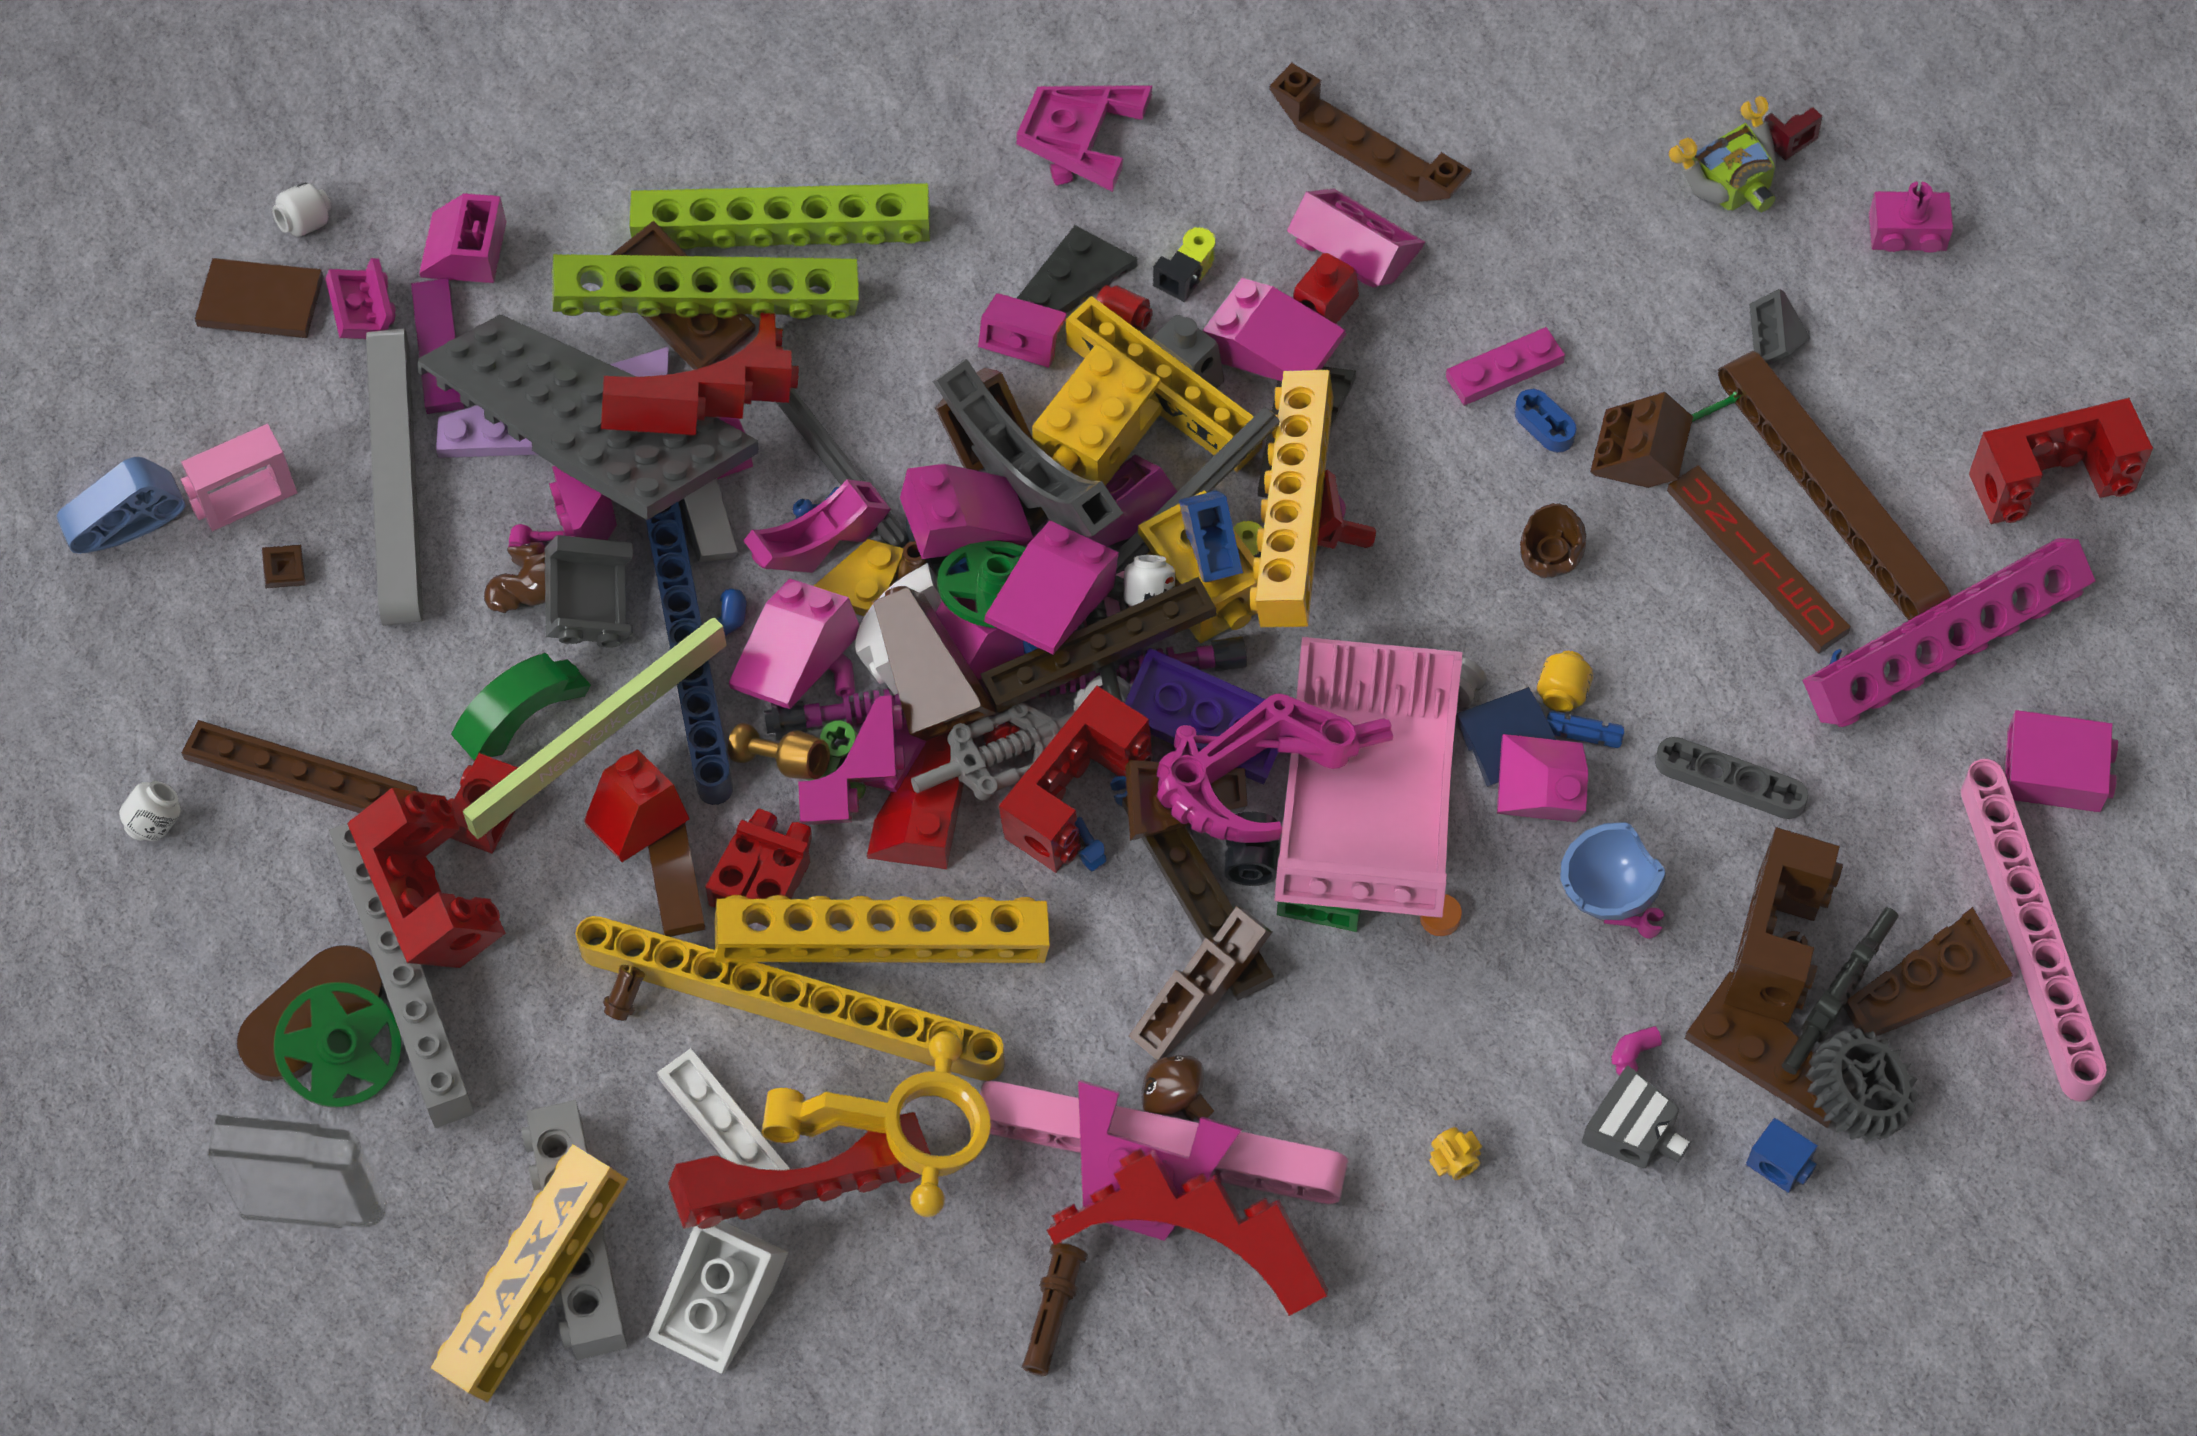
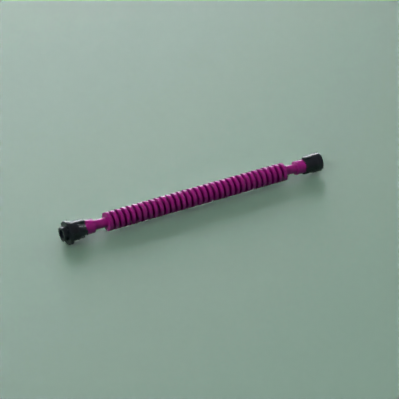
M1242 636L1213 640L1211 645L1195 647V651L1174 654L1173 647H1166L1167 656L1192 667L1198 666L1199 670L1214 668L1216 672L1247 667L1246 648ZM1162 648L1156 649V651L1164 654ZM1143 652L1136 660L1129 659L1120 665L1119 669H1116L1117 676L1125 681L1126 677H1128L1130 684H1133L1144 660ZM1091 671L1058 686L1059 694H1066V686H1068L1070 693H1075L1076 684H1078L1079 690L1085 689L1086 683L1089 684L1094 678L1100 676V672ZM979 679L980 684L982 685V687H983L984 690L986 691L987 695L989 696V694H988V692H987V690H986V688H985V686H984L982 680ZM889 688L883 689L884 696L890 695ZM1055 688L1048 691L1049 696L1056 695ZM873 690V699H870L869 692L867 691L863 692L864 700H859V694L853 693V702H849V696L846 694L842 695L843 703L820 706L819 703L803 705V701H798L791 709L771 703L772 709L764 710L767 734L775 733L777 741L781 740L782 736L791 731L806 733L807 728L823 726L822 722L846 718V722L852 726V717H856L857 725L863 724L862 716L867 717L874 701L880 697L879 690ZM898 693L893 695L895 705H901ZM1046 693L1040 694L1039 697H1046Z

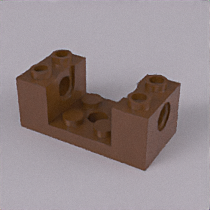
M1775 827L1758 872L1724 1004L1789 1023L1795 1008L1802 1010L1808 989L1811 990L1818 967L1811 964L1814 947L1773 935L1777 922L1775 914L1777 910L1814 921L1820 907L1828 908L1833 889L1837 887L1843 868L1842 863L1836 862L1840 846Z

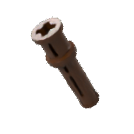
M1052 1243L1049 1252L1052 1258L1046 1277L1041 1278L1039 1284L1043 1296L1025 1359L1021 1366L1024 1371L1038 1376H1048L1049 1367L1068 1301L1077 1295L1078 1288L1075 1282L1080 1265L1086 1262L1088 1256L1084 1250L1066 1243H1058L1056 1245Z

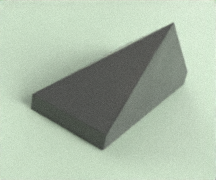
M1778 289L1749 304L1753 348L1768 365L1791 355L1810 338L1783 290Z

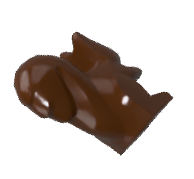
M531 542L518 547L511 546L507 548L508 553L512 557V562L522 568L518 575L504 573L489 580L484 591V602L489 609L494 612L506 613L509 610L518 609L520 604L534 606L545 603V544L542 542Z

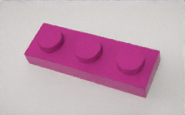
M1544 327L1446 370V379L1465 406L1563 364L1565 354L1548 328Z

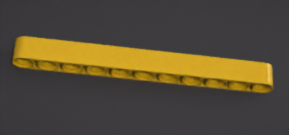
M601 916L587 917L576 928L575 935L583 960L597 968L619 973L621 965H629L628 972H631L633 966L644 972L645 978L642 981L935 1067V1061L929 1053L930 1040L939 1032L949 1031L956 1034L962 1043V1053L959 1059L952 1063L951 1072L981 1081H990L1000 1076L1004 1070L1005 1057L1002 1039L998 1034L987 1029L758 962H715V950ZM601 937L605 939L598 945L588 944L593 938ZM632 949L643 950L638 956L631 957L626 955ZM671 960L682 961L677 967H665V964ZM711 971L721 973L715 979L703 978L706 973ZM750 982L760 984L755 990L745 991L741 989ZM787 994H796L799 996L796 1000L792 1002H783L780 1000L784 995ZM827 1005L838 1007L836 1011L830 1014L819 1012L822 1007ZM867 1016L877 1019L871 1025H861L858 1023L860 1019ZM904 1028L916 1030V1033L909 1037H902L897 1034ZM983 1051H990L995 1054L989 1060H980L976 1057L977 1054Z

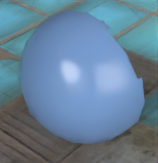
M1625 822L1604 823L1583 832L1569 845L1561 861L1560 880L1567 896L1580 911L1599 920H1624L1642 913L1658 898L1666 878L1663 866L1657 858L1653 859L1631 824Z

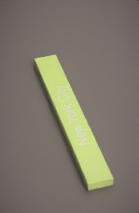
M715 617L709 619L465 808L463 814L469 831L477 839L482 837L726 647L723 625Z

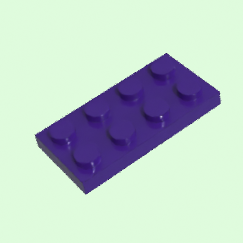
M1149 648L1124 703L1149 719L1151 735L1174 745L1176 730L1180 726L1188 725L1194 727L1196 735L1220 736L1266 699ZM1196 743L1198 752L1208 744ZM1266 748L1236 768H1245L1247 778L1264 785L1278 754L1277 748Z

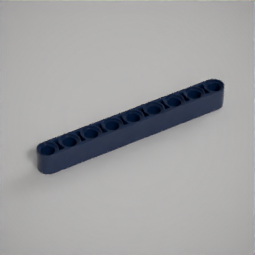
M678 502L666 508L667 512L658 513L646 520L670 650L702 626ZM674 542L670 546H663L665 543ZM673 575H681L680 577H678V578H676V579H670V578H669L670 576H673ZM679 608H688L683 612H675ZM708 660L679 682L677 688L697 793L705 803L719 805L731 797L733 783ZM693 674L701 675L696 679H687V677ZM699 708L708 709L701 714L693 713ZM706 742L714 743V745L709 748L699 747L701 744ZM711 777L721 778L719 781L715 783L705 782L707 779Z

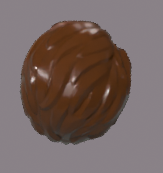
M1551 503L1537 509L1529 517L1528 523L1521 535L1520 554L1524 566L1530 572L1541 578H1553L1562 573H1570L1580 563L1586 548L1587 534L1584 523L1573 509L1560 503Z

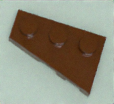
M1130 760L1125 766L1130 841L1191 825L1190 823L1182 824L1171 815L1172 808L1164 807L1157 797L1159 790V777H1157L1159 762ZM1235 768L1210 784L1218 800L1232 813L1243 812L1248 806L1245 768Z

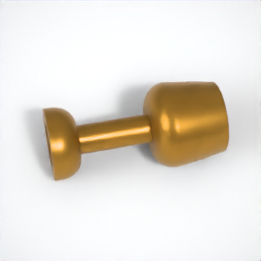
M740 723L734 727L728 740V754L732 761L747 763L756 755L775 758L779 771L788 778L819 779L825 773L829 764L830 750L827 742L802 731H791L777 743L760 739L758 731L752 725Z

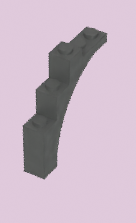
M968 359L962 360L932 381L974 445L971 448L986 471L990 474L1006 477L1027 509L1041 507L1049 520L1085 537L1095 535L1123 514L1102 481H1091L1073 474L1041 450L1002 409L987 390Z

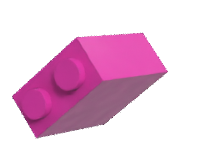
M2015 710L2007 730L2005 776L2014 801L2101 812L2107 798L2113 799L2116 789V775L2110 774L2111 763H2115L2118 752V740L2112 739L2113 723Z

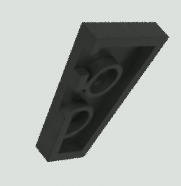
M1074 225L1017 299L1068 313L1080 305L1082 298L1096 289L1100 291L1104 286H1109L1111 279L1123 271L1128 273L1136 268L1137 257Z

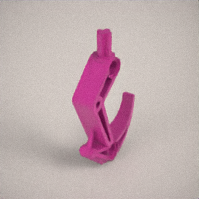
M1273 694L1220 736L1196 735L1194 727L1188 725L1180 726L1176 730L1174 740L1176 750L1165 755L1159 762L1157 771L1159 790L1157 797L1164 807L1172 808L1171 815L1182 824L1190 823L1192 830L1202 834L1208 833L1210 837L1242 843L1278 840L1282 832L1280 821L1260 823L1235 815L1218 800L1210 784L1266 748H1277V751L1281 753L1301 754L1327 768H1341L1347 764L1350 757L1358 755L1360 748L1393 740L1392 725L1389 719L1382 718L1354 726L1346 718L1284 694ZM1196 743L1208 744L1198 752Z

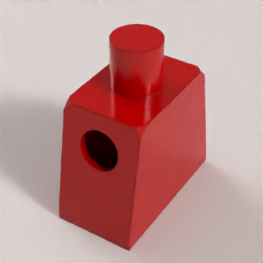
M1323 253L1296 285L1293 299L1313 311L1315 306L1316 313L1337 324L1359 297L1357 271L1333 255Z

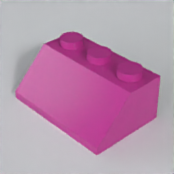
M1334 188L1305 192L1287 229L1288 233L1297 237L1296 243L1310 251H1316L1317 249L1322 253H1329L1347 263L1357 271V279L1360 282L1373 288L1392 284L1425 244V241Z

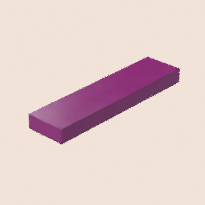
M448 278L411 283L419 358L456 338L451 288ZM429 372L421 375L424 405L427 414L465 409L464 404L460 401L459 392L453 388L444 391L437 386L436 377Z

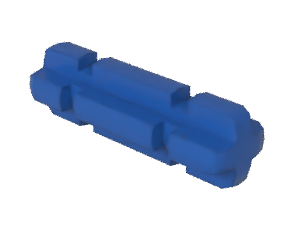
M1550 711L1547 716V721L1555 736L1561 737V733H1565L1567 738L1598 744L1599 741H1604V746L1619 748L1622 744L1624 727L1622 725L1609 723L1608 726L1602 725L1603 721L1576 715L1566 718L1565 713Z

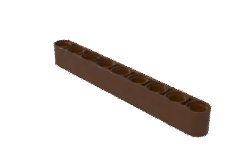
M1750 351L1719 367L1718 378L1725 392L1730 397L1736 391L1737 394L1733 396L1734 398L1741 395L1735 401L1736 406L1908 620L1951 597L1942 579L1757 352Z

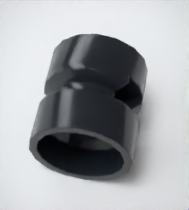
M1241 812L1235 814L1253 822H1277L1273 816L1261 812ZM1226 840L1228 849L1225 851L1224 873L1229 881L1245 886H1260L1273 882L1276 879L1278 856L1275 849L1278 847V840L1259 843H1242Z

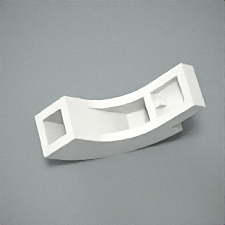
M928 563L905 575L887 589L907 586L925 595L935 612L942 601L937 589L938 577ZM885 592L878 599L884 597ZM873 604L858 629L855 643L856 653L879 684L885 682L894 695H896L898 691Z

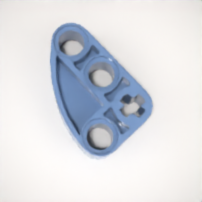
M132 457L118 464L66 504L56 517L70 550L73 553L82 554L118 546L158 529L177 517L184 510L185 501L169 470L146 458Z

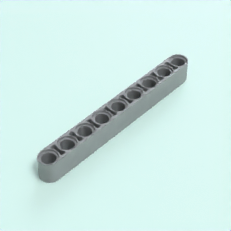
M405 328L367 332L366 346L379 614L383 626L423 621L408 336Z

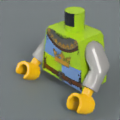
M1763 96L1755 98L1757 113L1751 109L1750 101L1744 102L1741 106L1742 116L1752 122L1750 127L1744 123L1698 151L1695 141L1688 137L1679 141L1684 153L1678 145L1670 149V160L1677 164H1683L1681 170L1693 193L1698 198L1720 204L1725 209L1731 211L1749 201L1759 212H1764L1775 202L1776 196L1769 188L1771 187L1777 164L1768 122H1763L1762 116L1767 113L1769 107L1767 100Z

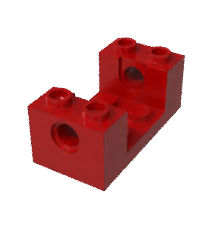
M2125 398L1983 432L1969 471V476L1990 524L2004 521L2006 523H2014L2028 515L2032 505L2030 499L2035 493L2034 488H2037L2040 484L2043 470L2057 466L2071 467L2083 461L2099 498L2112 495L2121 497L2136 490L2153 447L2130 398Z
M1097 685L999 805L1004 839L1055 873L1064 863L1070 864L1077 856L1081 847L1078 828L1075 826L1077 821L1076 810L1062 801L1066 793L1065 787L1074 777L1079 778L1083 775L1089 766L1090 758L1117 776L1125 777V766L1130 760L1151 761L1153 758L1149 719Z
M391 788L347 823L407 963L461 968L506 934L500 921L499 910L492 903L491 899L474 897L470 900L460 896L455 898L454 894L442 893L435 877V869L426 856L460 830L454 817V809L445 796Z

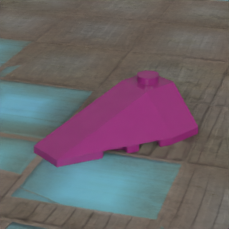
M1136 454L1123 463L1106 485V488L1123 514L1098 533L1088 538L1106 547L1131 538L1138 531V525L1149 520L1178 491L1161 467Z

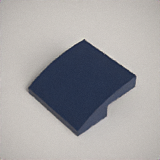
M1529 687L1456 713V720L1468 751L1473 750L1487 787L1499 783L1503 734L1556 740L1539 703Z

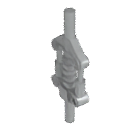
M1022 702L1009 708L1006 713L991 719L986 717L968 725L956 724L947 738L951 746L950 763L911 778L912 787L916 793H919L958 777L960 782H963L973 790L976 798L983 801L988 800L994 792L1017 783L1032 764L1018 770L1012 768L993 777L990 776L986 768L992 766L993 763L1002 762L1003 759L1012 758V755L1017 756L1022 752L1029 751L1031 746L1035 752L1034 763L1074 712L1053 720L1052 717ZM1007 721L1023 728V730L1015 734L1006 736V739L1003 737L978 749L972 741L973 738L991 732L995 726Z

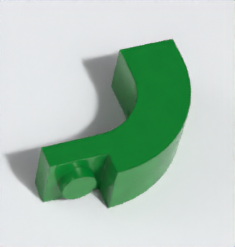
M547 653L538 654L512 666L490 682L467 706L451 735L474 761L479 753L489 757L503 755L516 731L529 717L550 704L585 697L591 684L568 659L553 661Z

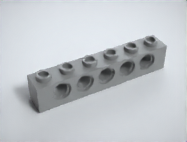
M576 1100L526 1111L529 1126L523 1127L521 1130L526 1152L534 1151L536 1164L529 1166L534 1191L544 1190L555 1172L557 1162L562 1157H548L547 1155L552 1149L557 1147L566 1148L567 1150L563 1154L565 1155L573 1144L588 1153L582 1118ZM601 1223L576 1264H590L589 1269L579 1275L569 1273L554 1297L556 1308L564 1306L567 1320L559 1322L564 1348L572 1346L577 1360L628 1348L603 1223ZM586 1302L598 1304L597 1308L590 1314H580L577 1312L579 1307Z

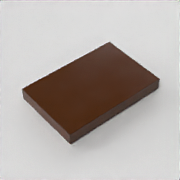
M212 258L195 316L197 327L307 338L324 278L322 270Z

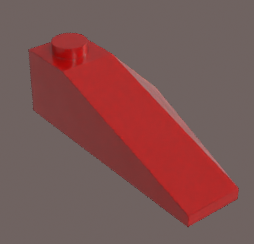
M950 732L926 741L897 792L891 791L874 819L867 859L947 870L964 783L960 782L958 777H955L916 793L912 787L911 778L950 763L951 746L947 740Z

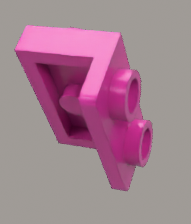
M371 258L366 270L329 269L325 279L339 338L366 339L367 332L388 330L389 325H392L395 321L396 310L394 303L389 300L387 292L388 276L385 272H382L379 258Z

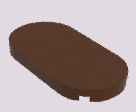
M348 945L327 948L311 958L251 1012L242 1023L237 1037V1049L247 1070L255 1077L264 1081L273 1082V1080L283 1079L274 1056L276 1027L287 1006L306 990L321 984L342 982L361 986L373 992L381 999L383 983L374 958L363 949ZM332 992L347 1015L372 1005L370 1002L354 994ZM310 999L292 1015L284 1034L311 1027ZM285 1057V1061L295 1078L302 1076L312 1068L311 1063Z

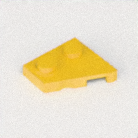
M867 539L814 586L849 597L855 614L865 617L873 605V601L877 600L896 582L903 548Z

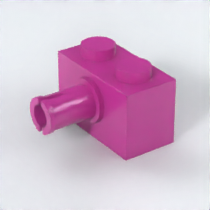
M1918 181L1909 186L1908 192L1875 191L1869 210L1872 250H1886L1889 252L1913 250L1928 253L1947 251L1953 231L1950 193L1933 192L1932 187L1926 182H1921L1920 190L1917 191Z

